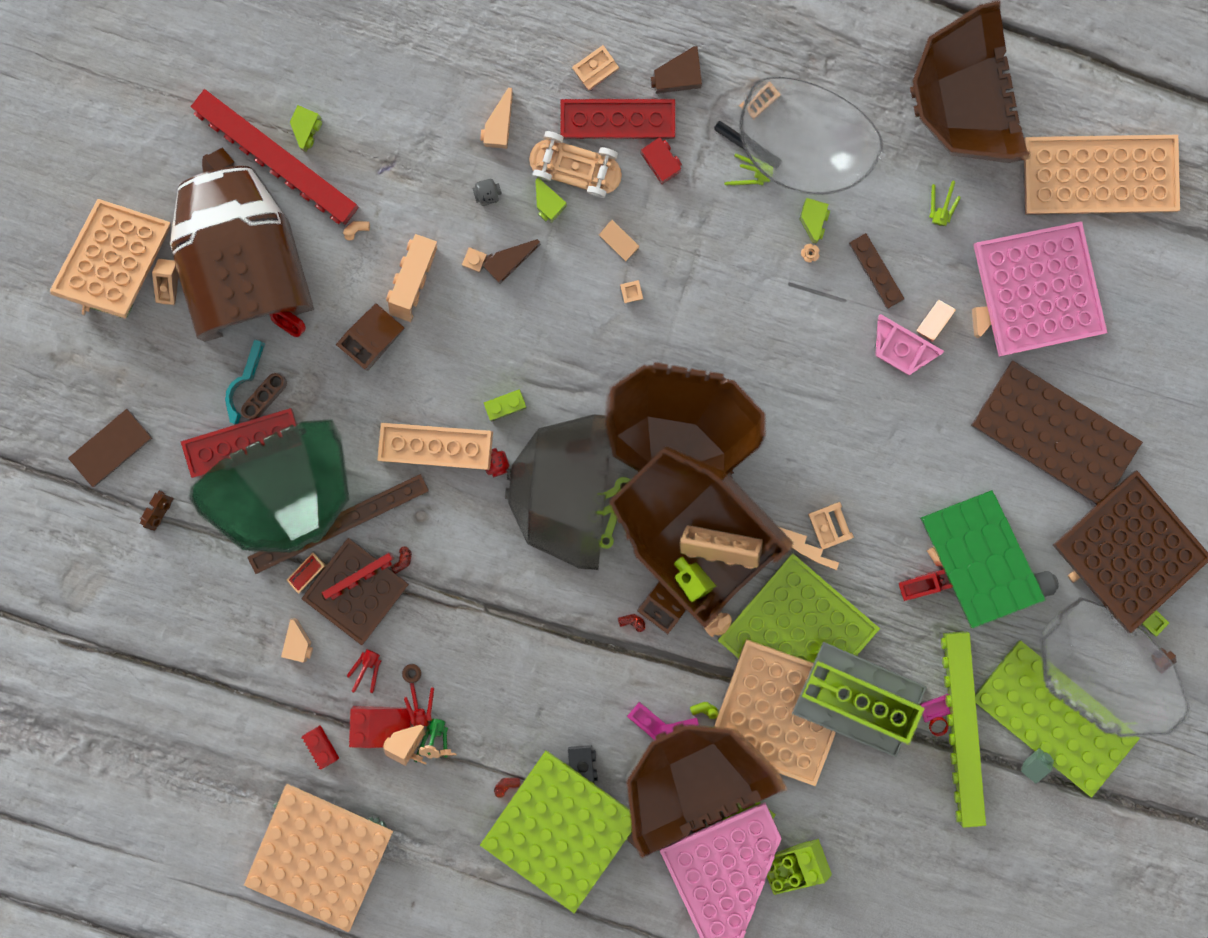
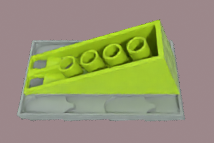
M823 642L792 714L896 757L902 743L904 742L909 745L925 709L919 704L927 687Z

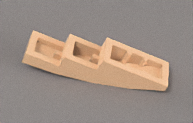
M780 528L794 542L791 547L792 549L819 564L837 570L838 562L821 557L823 549L805 544L807 536Z

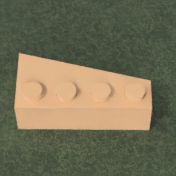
M415 234L413 240L410 239L408 242L407 256L402 257L400 262L401 271L396 273L393 280L395 286L393 291L389 290L386 298L389 314L409 322L413 318L412 307H417L420 292L418 290L423 289L427 277L425 272H429L437 251V241Z

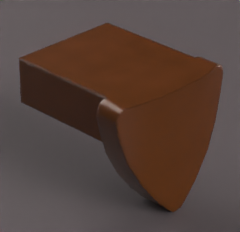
M223 147L209 155H204L202 159L203 173L231 167L234 164V160Z

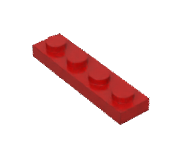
M391 552L387 553L322 592L325 599L331 597L334 600L342 595L341 591L348 588L350 590L359 585L357 581L363 577L367 580L376 575L374 571L380 567L384 570L391 566V561L395 558Z

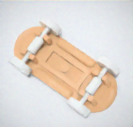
M545 131L544 138L547 140L540 141L532 148L529 158L530 166L533 170L532 176L540 180L550 182L552 179L585 189L588 194L600 198H605L606 194L614 191L621 182V168L615 161L618 152L600 147L599 152L596 153L562 143L564 137L551 131Z

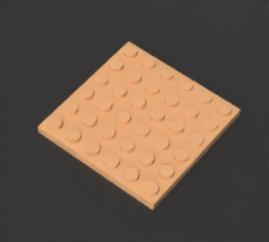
M746 639L714 727L737 729L780 774L816 786L836 732L792 714L814 663Z
M286 784L244 886L346 932H350L393 831Z

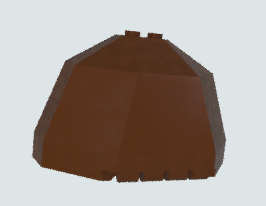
M1000 0L980 4L928 37L913 78L914 86L910 87L912 99L916 98L917 105L914 106L915 117H920L922 124L951 156L1013 163L1029 159L1030 152L1027 151L1022 128L1019 125L1018 110L1010 112V109L1017 107L1014 92L1006 93V90L1013 89L1011 74L1002 73L1010 69L1008 58L1004 56L1007 51Z
M654 362L653 365L641 366L610 387L606 398L605 425L612 456L638 472L667 446L719 468L728 474L760 448L765 438V413L734 380L724 378V375L721 373L709 372L706 375V371L691 368L690 371H687L686 367L674 365L668 368V364Z
M681 723L672 727L673 732L669 734L664 731L656 735V740L649 744L627 779L633 841L641 858L690 835L691 830L695 833L705 828L704 819L708 825L722 820L723 817L720 811L723 812L725 817L739 812L740 808L737 803H740L742 809L754 805L755 802L758 803L786 790L787 788L779 771L735 728L689 724L684 726Z

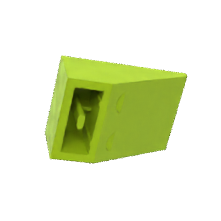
M819 839L803 842L775 853L771 868L767 874L773 895L823 884L832 876Z

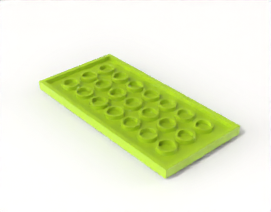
M1021 640L1015 644L975 693V700L978 706L1033 751L1040 748L1043 752L1048 753L1054 760L1053 767L1091 798L1140 739Z

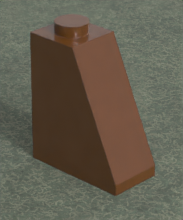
M693 46L654 70V76L650 77L651 87L655 88L656 94L701 88L702 79L698 46Z

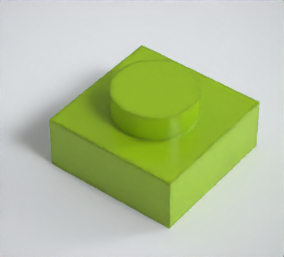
M1157 610L1142 623L1155 637L1169 624Z

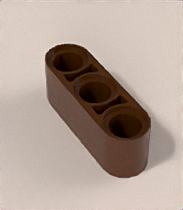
M279 373L270 374L241 407L242 415L251 420L259 418L286 388L287 379L285 376ZM276 377L281 379V384L278 387L273 386V380ZM266 391L268 393V399L262 402L260 399V395L262 392ZM250 406H254L256 409L253 416H249L247 412Z

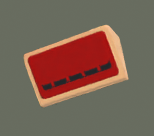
M313 552L291 574L287 581L299 594L327 565Z

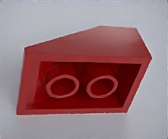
M353 706L350 709L349 747L384 748L386 739L388 737L391 738L394 732L410 728L411 720L407 708Z

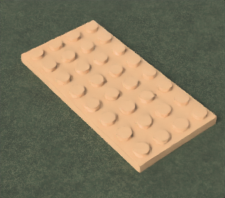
M1178 135L1024 138L1027 151L1030 152V158L1024 160L1025 215L1180 211Z

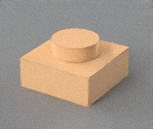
M469 247L462 266L480 273L487 254Z
M639 280L620 284L624 304L643 300Z

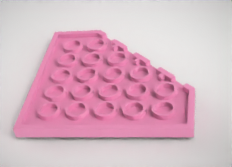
M765 802L686 836L659 850L700 938H744L758 897L761 894L776 850L782 839Z

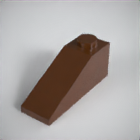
M536 239L496 252L494 255L491 253L483 261L485 263L483 267L501 284L541 243Z

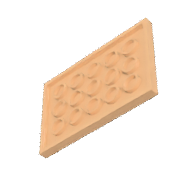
M97 199L50 289L51 295L126 319L170 230L171 223Z

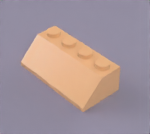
M689 525L686 526L680 540L681 553L686 554L688 557L694 558L698 556L708 561H724L728 565L739 564L749 569L758 568L763 539Z

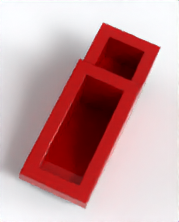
M944 569L898 583L904 601L952 588Z

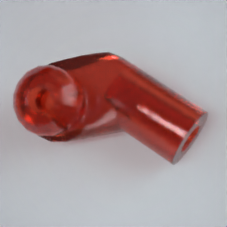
M636 614L618 618L620 627L630 624L636 628L637 632H643L646 628L644 619Z
M502 778L494 788L495 796L502 798L509 788H520V778Z

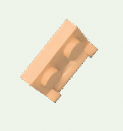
M840 502L808 514L821 549H826L854 538L852 532L848 529ZM831 511H834L843 534L838 537L829 515Z

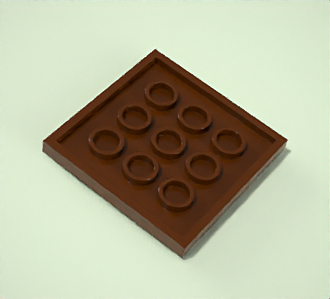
M347 538L301 599L360 645H363L409 586V583L391 569L386 568L382 570L380 567L374 571L376 575L367 580L363 577L357 581L359 585L350 590L348 588L341 591L342 595L334 600L331 597L325 599L322 592L377 560L353 540Z

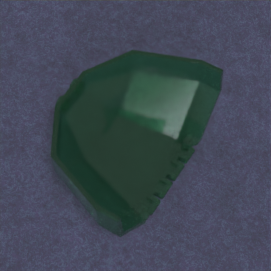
M333 419L302 421L296 424L295 427L292 424L280 430L282 437L276 432L263 438L265 445H262L259 440L245 447L248 453L245 454L244 450L240 449L230 454L231 459L224 458L220 460L190 487L189 499L198 514L244 551L290 553L294 550H301L308 543H315L321 540L350 500L342 437Z

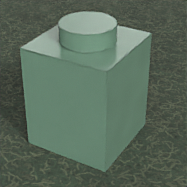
M1039 748L1024 761L1021 772L1037 784L1052 771L1054 760L1048 753L1043 752Z

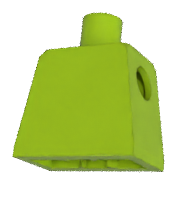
M681 557L674 563L680 571L675 576V579L691 602L703 598L717 587L697 563L689 565L684 557Z

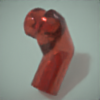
M407 546L399 549V561L391 566L395 574L408 567L411 563L412 552Z

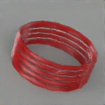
M935 717L929 723V729L935 736L945 735L949 729L948 723L943 717ZM938 720L945 721L946 727L942 732L935 733L931 730L934 722Z

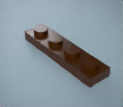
M867 233L849 243L850 247L885 307L888 309L904 300L905 298Z

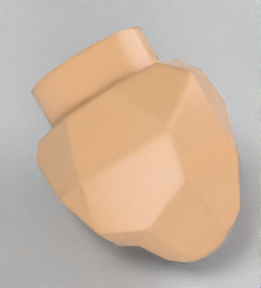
M720 612L704 629L711 637L723 635L729 629L732 618L730 614Z

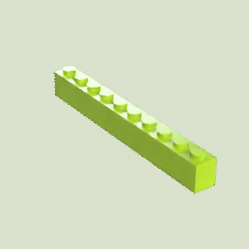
M967 631L943 633L941 648L944 649L945 657H942L943 668L946 669L947 675L944 676V686L948 688L949 694L946 695L945 701L946 706L950 710V715H947L948 726H951L949 743L950 746H953V753L950 754V759L955 772H952L953 784H956L954 801L958 805V811H955L956 822H959L963 828L986 826L970 633Z

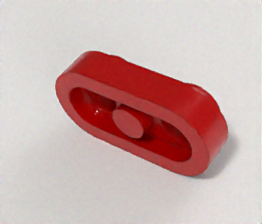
M290 311L270 314L273 323L294 337L301 336L306 330L304 322Z

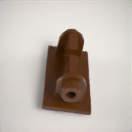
M161 490L157 493L155 492L149 503L154 508L152 510L148 507L140 517V524L144 528L155 531L161 524L165 513L171 507V503L174 500L173 497L165 495L166 493Z

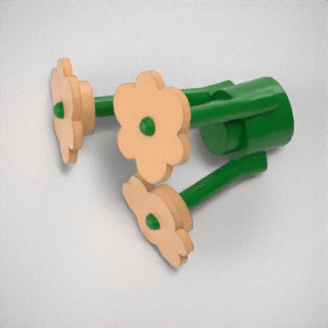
M432 719L417 753H413L411 756L414 762L418 761L425 765L427 764L422 761L423 757L420 755L427 758H439L442 756L446 758L447 756L457 755V753H451V749L447 747L448 728L445 727V721L440 719ZM441 734H443V750H440L439 754V751L433 745L435 737H441ZM431 735L429 745L424 748L428 736Z

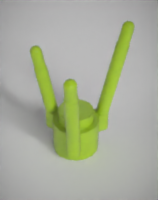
M735 154L736 158L757 166L740 164L741 168L755 171L754 178H757V180L727 181L724 184L763 185L764 182L769 183L772 167H767L766 164H761L747 157Z
M954 180L951 182L943 209L937 208V211H935V184H932L931 213L929 218H932L933 224L947 226V223H950L951 216L961 199L960 196H957L950 211L947 210L955 186Z

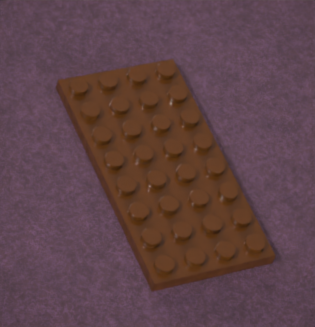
M1014 361L1010 362L971 424L975 429L1095 504H1098L1113 491L1143 443Z

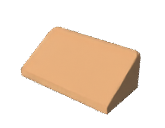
M613 220L599 234L625 261L639 249V245Z
M938 300L916 331L929 341H934L956 310Z

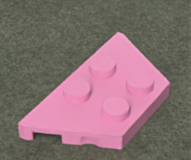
M879 314L875 357L909 376L943 354L944 351Z

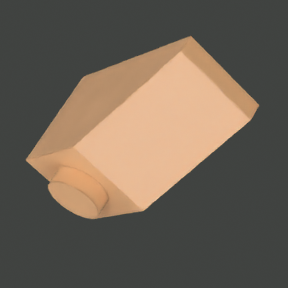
M158 259L152 271L155 302L175 305L179 279L175 261Z
M293 618L290 619L281 657L304 663L307 661V658H311L313 648L310 647L311 641L298 619Z
M418 725L394 732L391 738L388 737L384 743L385 755L406 766L425 735L424 726Z

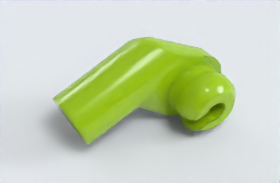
M702 702L690 707L693 716L704 713L712 720L718 717V709L708 702Z

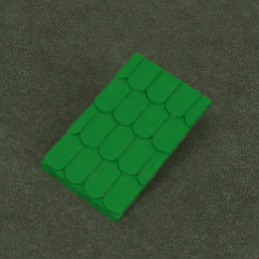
M993 490L920 517L971 628L1045 601L1039 584Z

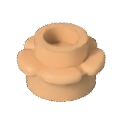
M806 244L804 249L801 250V256L806 262L811 263L818 260L820 250L816 245Z

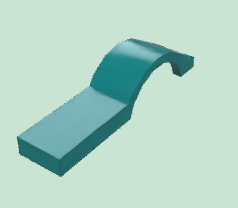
M254 339L243 375L231 382L226 390L225 402L230 423L239 424L242 415L234 406L233 396L240 384L254 379L265 343Z

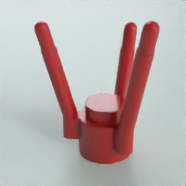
M366 649L365 653L362 652L358 661L347 674L349 678L361 662L364 665L352 688L353 693L359 686L367 668H373V666L375 667L370 693L374 692L378 669L381 660H379L380 654Z
M410 683L415 710L412 711L407 697L404 698L411 724H413V727L418 725L425 727L428 725V721L432 720L431 711L434 688L431 687L428 709L425 712V709L418 708L414 683Z

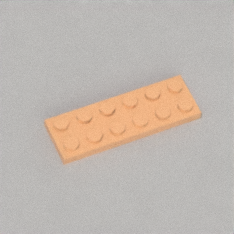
M381 423L377 461L490 470L493 431Z

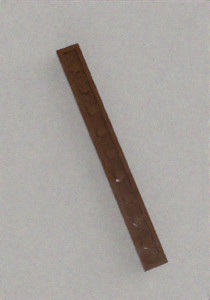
M419 474L247 558L255 574H258L429 492V489L422 474Z

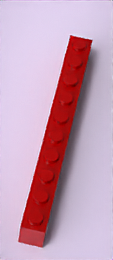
M206 89L200 93L190 106L195 111L193 114L198 119L209 121L210 124L208 126L217 133L219 130L225 134L224 138L231 144L234 142L239 144V149L247 156L250 153L255 156L254 161L262 167L264 165L268 166L271 169L269 172L276 178L280 176L286 180L284 184L292 190L297 188L301 191L299 195L306 201L313 200L316 203L315 207L322 213L325 211L330 213V219L338 225L343 223L346 226L359 209L356 203Z

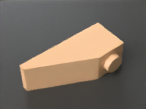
M512 88L506 90L485 123V129H481V141H484L485 147L508 148L513 97Z

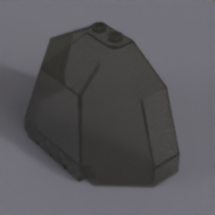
M593 414L538 428L512 464V468L507 471V480H510V487L506 488L505 499H508V504L526 543L579 569H599L602 532L599 528L603 527L604 515L596 514V510L604 511L605 495L598 494V490L606 491L607 475H601L600 471H608L609 457L606 456L610 454V442L605 425V415Z

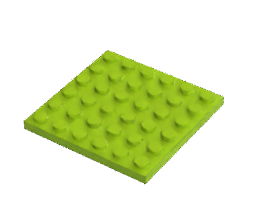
M792 553L731 623L729 629L718 638V641L738 659L745 640L748 639L814 663L823 642L857 656L880 628Z
M545 750L480 846L568 910L575 913L632 832L630 809Z

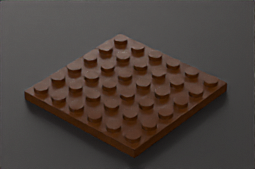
M1138 470L1132 472L1053 544L1054 548L1128 633H1132L1208 563L1207 550Z

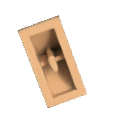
M987 306L972 309L973 329L976 338L981 337L991 326Z

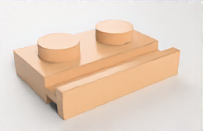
M602 45L574 65L572 69L589 91L619 70V66L615 63L604 45Z

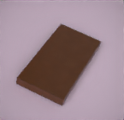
M126 409L68 457V459L92 487H95L148 443L152 437L130 410Z

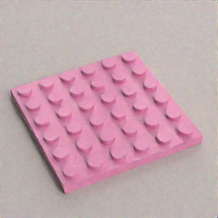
M1082 221L973 244L999 357L1107 333Z

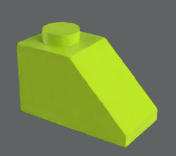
M537 178L535 182L538 215L545 222L549 220L552 223L567 207V203L542 180Z

